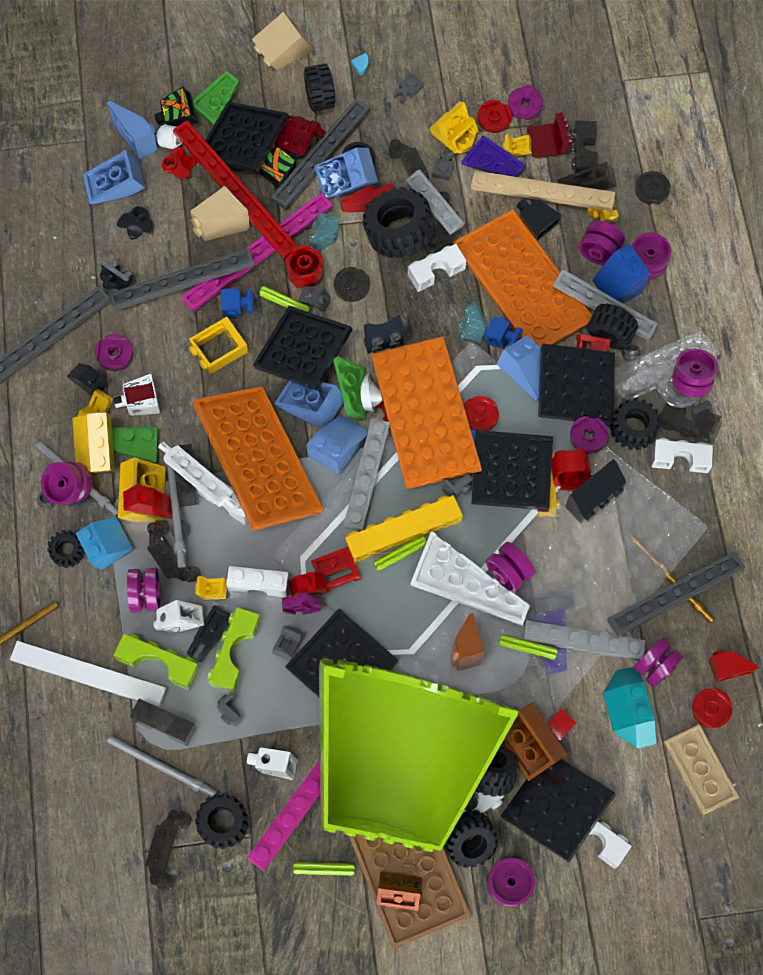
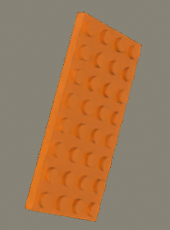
M514 209L453 242V245L457 244L467 261L466 265L505 319L510 321L513 330L515 331L516 327L523 329L520 339L528 335L539 346L542 344L556 345L587 327L592 316L583 303L553 287L560 271Z
M444 337L371 354L406 490L440 482L445 478L448 480L464 476L467 473L472 474L482 471Z
M263 386L194 400L193 406L252 531L323 512L324 509Z

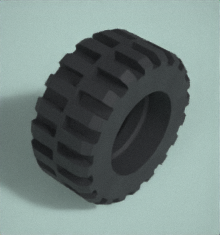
M400 187V189L392 188L390 191L381 192L380 196L374 197L372 199L373 202L369 203L366 207L367 210L363 214L364 230L372 248L383 256L385 254L386 257L393 258V256H396V258H403L405 255L407 257L411 256L412 253L421 251V247H425L429 243L428 239H431L434 234L435 223L429 202L420 192L416 193V190L410 188L407 190L405 187ZM402 217L412 218L402 227L386 228L395 219Z

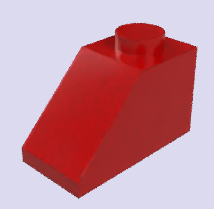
M310 572L297 575L289 580L290 594L293 598L298 597L299 593H309L310 597L328 593L325 573Z
M716 651L708 660L716 683L752 674L758 669L756 664L733 651Z

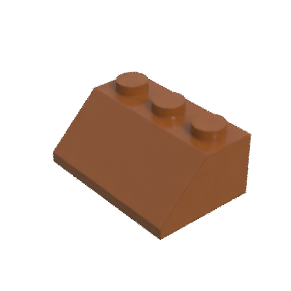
M474 613L469 614L455 638L454 645H452L450 660L452 666H456L457 671L480 666L485 653Z
M533 703L518 711L515 721L502 742L506 749L511 750V753L517 756L519 768L528 781L568 755Z

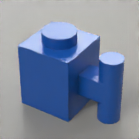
M239 288L221 289L223 317L236 318L237 316H242L241 307H246L247 313H253V291L247 290L245 291L246 297H241Z
M493 317L484 336L488 345L504 349L507 341H509L507 345L509 347L519 340L523 329L516 327L515 331L512 332L510 321L505 318Z

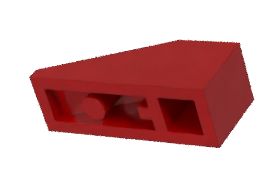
M134 485L123 492L124 511L173 519L171 498L151 487Z

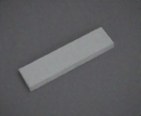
M420 169L405 180L411 189L416 190V193L420 192L428 200L432 214L450 236L465 225L463 220Z

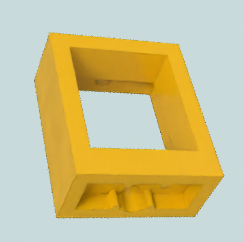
M228 317L223 318L189 339L191 345L189 350L194 357L198 356L200 366L204 371L207 370L210 375L248 353L246 342ZM225 332L236 348L210 363L199 347Z

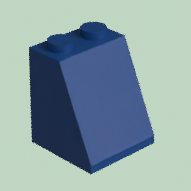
M629 244L614 252L592 281L598 290L621 303H625L643 293L650 272Z

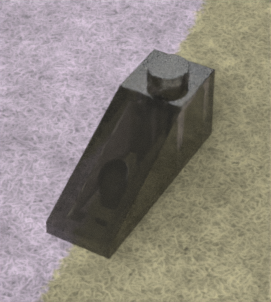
M608 162L557 179L559 184L598 190H607L617 186L614 170Z

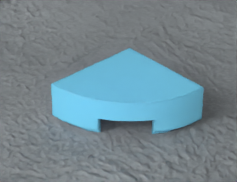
M366 53L351 60V64L359 76H362L368 67V56Z

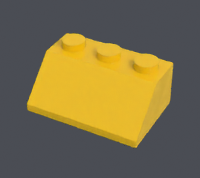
M94 413L72 418L75 461L86 466L90 474L115 472L111 415L108 413Z
M135 457L120 464L118 518L131 522H163V517L124 511L123 492L134 485L154 488L164 494L165 466Z

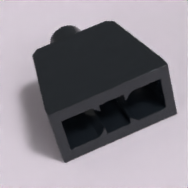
M522 199L517 204V208L521 211L519 218L537 241L559 224L561 214L539 199L535 200L532 204Z

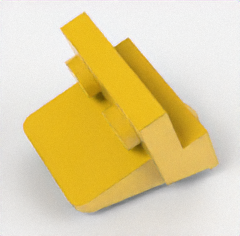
M461 101L430 127L431 134L455 154L469 152L475 145L476 134L479 132L475 119L469 117L466 105Z

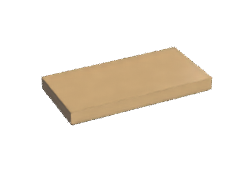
M700 724L663 741L702 816L739 798Z

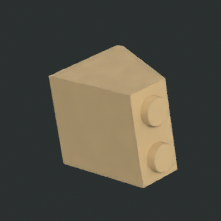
M284 12L252 38L256 44L254 46L255 50L260 55H264L263 61L268 67L272 66L276 70L315 50L299 27Z
M225 186L191 210L193 231L205 241L250 229L248 210Z

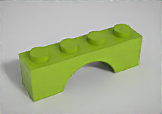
M238 607L235 613H231L228 621L230 627L228 631H224L221 642H224L221 650H217L215 655L216 665L210 669L208 674L209 683L212 687L234 694L240 678V672L232 664L231 654L236 644L240 641L254 638L261 620L259 614Z
M123 634L113 655L117 661L136 667L144 660H159L168 667V678L171 683L187 690L190 689L199 669L197 663H195L196 660L188 656L184 658L179 657L177 652L168 648L166 651L162 650L154 642L148 641V643L140 641L141 638L137 635L130 634L128 636Z

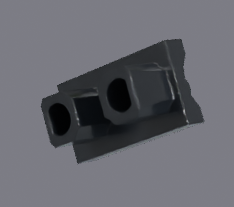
M105 261L101 263L102 270L99 277L104 281L103 288L108 290L113 287L120 290L129 287L133 281V274L131 272L125 271L122 274L119 264L115 261L109 264Z

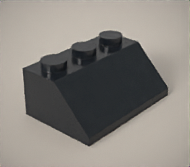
M614 459L611 460L569 495L565 507L580 524L584 520L590 521L596 515L595 511L599 508L603 510L610 504L609 500L614 496L618 498L625 491L626 480L617 462Z

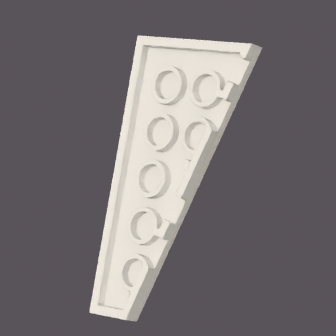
M431 531L412 578L411 586L523 625L530 605L512 591H508L500 582L491 578L483 569L462 553L457 552L450 544L437 537V534Z

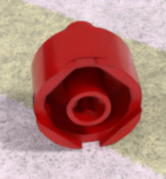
M300 245L290 251L286 258L287 277L296 288L314 286L321 282L323 260L317 249L310 248L308 245Z
M584 449L559 450L555 452V456L551 460L555 487L558 485L561 487V490L573 491L592 477L589 456Z

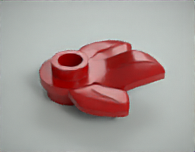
M183 147L172 149L169 156L162 160L161 167L166 173H172L177 178L185 179L191 177L189 170L195 166L197 160L194 157L184 155Z

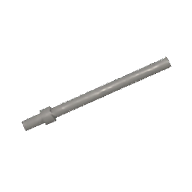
M42 441L37 444L36 447L54 463L64 462ZM92 486L90 495L98 501V505L104 510L107 509L113 516L118 517V509L112 504V501L107 496L100 494Z
M167 464L175 535L174 553L177 554L178 567L183 568L186 566L184 554L186 553V545L183 542L176 471Z
M112 735L107 743L191 786V789L198 793L202 792L210 797H214V794L218 792L205 785L204 781L198 778L194 779Z

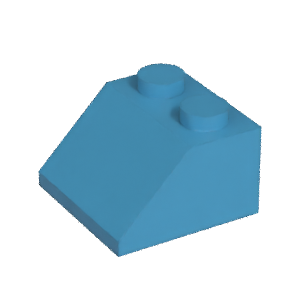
M118 517L92 522L76 533L91 565L101 570L134 549Z

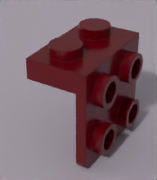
M563 112L555 114L554 123L529 126L527 128V135L529 134L531 137L533 158L568 153L569 145L572 144L571 134L567 132L568 121L564 119Z
M288 114L289 118L274 145L284 151L302 156L305 154L312 136L323 138L325 131L320 127L321 124L314 120L309 121L303 117Z

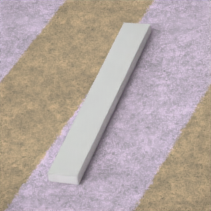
M17 641L10 658L13 662L160 708L167 690L165 687L19 641Z

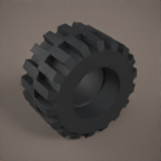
M325 63L305 67L304 83L311 110L314 112L334 108L336 101L335 89L329 66Z
M605 303L596 307L587 324V331H589L588 333L591 336L609 339L610 348L622 350L629 346L639 325L635 317L625 309Z
M634 398L633 401L627 399L625 403H620L619 407L616 408L610 430H612V437H616L615 442L622 443L621 447L628 446L629 450L635 447L636 450H640L641 447L646 448L648 444L653 442L661 425L659 421L661 418L660 415H657V408H652V403L647 404L644 399L639 401L638 398ZM628 418L639 419L644 424L645 429L640 431L633 430L628 427L625 420Z
M500 746L475 792L483 793L485 796L491 795V797H496V795L504 796V793H510L514 788L519 768L517 756L512 754L511 750Z
M224 793L223 795L214 794V797L206 798L207 801L205 803L202 802L200 809L196 812L195 824L200 837L205 843L216 849L231 848L237 842L239 844L242 841V837H245L246 830L249 827L248 814L241 801L237 800L234 796H228V794ZM219 810H228L234 816L232 828L225 833H216L210 826L211 817Z
M467 809L460 816L444 847L456 865H463L464 868L469 866L474 868L477 867V864H484L486 859L492 858L491 854H495V847L498 846V835L484 813H480L479 810L472 811ZM475 835L471 840L464 842L468 837Z

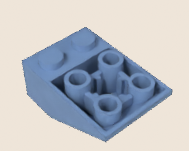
M357 147L315 165L322 193L328 199L378 183L369 148Z

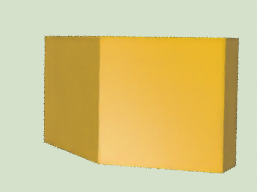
M99 389L95 390L89 405L81 409L78 416L108 413L113 398Z

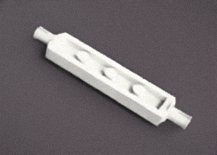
M165 442L160 443L158 448L166 453L164 462L218 507L227 504L232 510L238 508L239 503L232 499L233 491L178 445L171 448Z

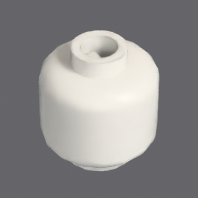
M164 124L157 130L156 138L160 147L175 149L182 144L173 134V129L176 126Z

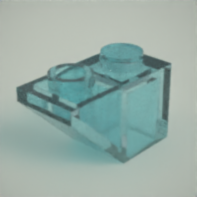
M318 213L317 220L314 219L312 230L315 232L314 236H310L309 246L320 252L336 242L340 226V216Z
M472 300L471 305H467L465 309V321L460 322L458 332H460L459 339L480 346L488 322L477 301Z

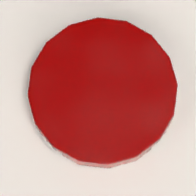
M490 100L483 103L477 113L478 124L482 129L490 133L505 131L510 126L512 120V112L509 106L504 105L498 100Z
M475 396L464 403L463 406L470 429L489 431L497 424L499 411L495 402L490 398Z
M704 689L692 701L694 718L706 728H720L732 716L731 700L726 693L719 689Z

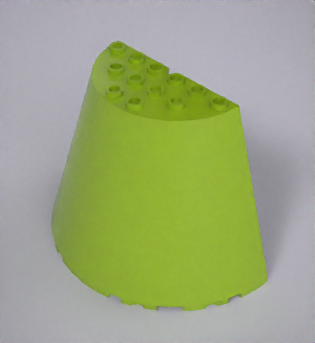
M331 659L320 660L321 825L324 827L323 829L332 833H336V830L343 831V834L352 837L360 834L363 835V838L373 841L381 837L383 838L382 841L388 844L400 842L405 847L414 848V845L420 846L422 850L433 852V849L441 851L515 721L518 711L466 692V695L463 696L464 692L458 691L455 688L425 679H416L411 675L369 665L362 666L358 665V663L338 660L337 664H333Z

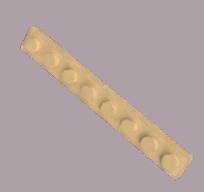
M480 171L474 172L471 190L535 200L539 199L541 201L612 211L615 200V192Z

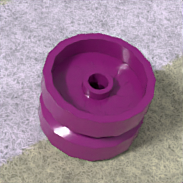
M592 221L588 225L585 235L581 238L578 249L591 262L605 265L613 253L622 248L625 237L616 226L608 222Z
M653 232L641 234L634 240L632 247L650 272L648 280L656 279L666 270L671 257V246L667 239L660 234Z
M687 349L681 352L676 359L672 376L674 388L679 393L689 397H701L708 394L713 388L718 369L716 358L711 353L701 349Z
M80 462L52 463L42 474V492L46 499L53 504L79 503L89 496L92 489V477L88 468Z
M505 542L499 547V554L493 553L486 559L485 563L495 579L507 590L515 593L522 587V580L528 581L536 572L530 560L518 547L510 542Z
M157 567L146 568L144 579L139 568L128 569L127 598L131 613L141 612L144 608V600L149 612L157 611L160 608L161 584Z
M665 637L661 638L633 667L639 675H644L650 668L653 670L646 678V681L653 688L662 679L665 680L684 658L678 650H673L667 657L664 655L671 647V643Z
M505 858L497 862L487 877V890L490 897L497 904L504 907H516L524 903L532 895L535 887V877L530 866L517 858ZM510 878L513 879L514 886L508 885L507 881Z

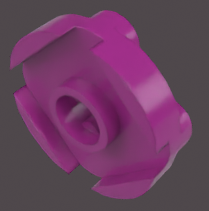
M525 85L519 87L509 95L508 106L515 118L520 119L521 117L525 118V120H531L536 118L541 112L543 105L542 96L532 86ZM522 101H527L528 106L526 104L522 105Z
M110 334L97 343L95 356L100 367L106 370H124L133 358V349L124 336ZM113 349H116L118 352L115 356L109 354V352H113Z
M589 416L581 417L573 423L570 430V441L575 449H584L587 455L602 450L608 440L606 424L596 417L595 419L589 418ZM585 432L593 433L592 438H586Z
M299 593L298 597L282 598V610L286 614L296 615V611L302 612V615L319 612L320 608H322L321 597H310L309 593Z

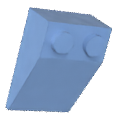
M111 101L107 102L112 123L139 160L157 151V138L154 135L156 131L151 123H147L143 117Z
M127 150L83 174L91 205L129 197L145 188L139 160Z
M526 335L505 348L496 365L537 401L539 400L540 346Z
M288 381L274 404L312 425L323 428L333 420L343 404V398L336 385L322 382L318 390H314Z
M339 415L318 430L307 443L308 457L340 474L365 443L368 430L343 415Z

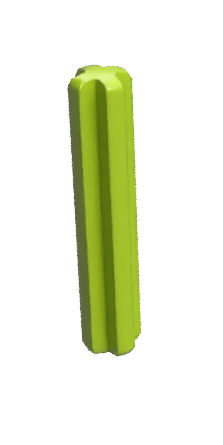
M262 286L259 295L286 308L291 306L310 312V306L266 286Z
M419 536L374 560V567L377 571H380L425 547L426 539L424 536Z
M501 634L499 639V645L553 660L557 657V648Z
M294 862L293 864L294 874L352 876L355 872L354 864Z

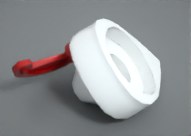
M367 373L361 385L363 408L369 412H375V408H381L385 415L383 421H388L381 391L371 381L370 373Z

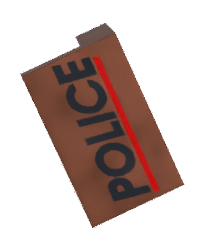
M380 872L376 905L418 911L422 877Z

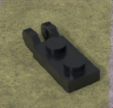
M214 605L204 620V625L199 628L194 636V641L190 645L187 654L192 656L200 643L204 648L198 655V661L203 662L227 625L231 614Z

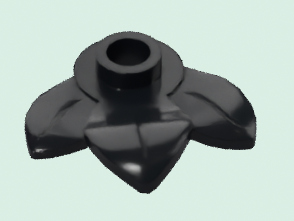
M136 206L130 213H124L119 218L117 227L127 228L128 237L133 240L139 238L142 232L151 233L153 222L148 218L149 214L145 208Z

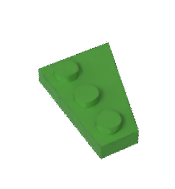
M225 71L193 99L195 111L214 126L227 102H230L236 92L239 80L228 71Z
M341 357L334 358V365L347 416L359 421L366 419V411L361 400V385L365 378V367Z
M157 427L112 428L114 453L125 454L157 464Z

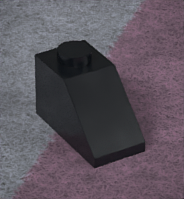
M78 363L67 375L68 379L91 396L95 390L103 391L108 386L105 377L90 365Z

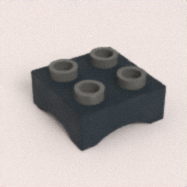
M400 316L393 317L390 321L383 324L369 323L364 325V344L368 354L378 353L388 348H398L403 345L404 327Z

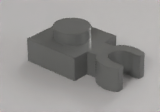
M410 74L399 84L400 89L394 91L393 98L402 96L400 103L403 104L406 101V97L410 96L413 98L424 87V83Z
M441 149L440 159L436 158L432 177L450 180L454 163L451 162L453 151L450 152V155L446 156L444 155V149Z

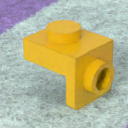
M506 134L505 142H503L504 150L514 157L532 153L531 137L528 134L511 138L509 134Z
M198 576L195 594L205 600L226 599L227 579H207L203 576Z

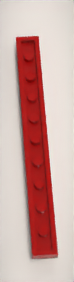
M188 121L173 129V134L221 188L225 186L248 210L249 221L285 260L290 251L297 247V244Z

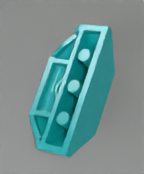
M633 667L615 671L603 692L613 732L636 749L656 745L655 719L642 677Z

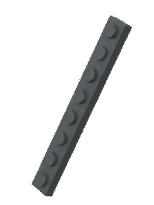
M355 98L324 134L323 138L318 141L271 196V201L286 210L317 174L315 165L327 161L368 114L370 107Z
M243 249L111 292L109 294L114 311L255 266L250 249Z
M100 286L96 287L1 356L0 382L110 303V297Z
M732 552L609 617L607 622L619 637L743 571L745 565L737 554Z

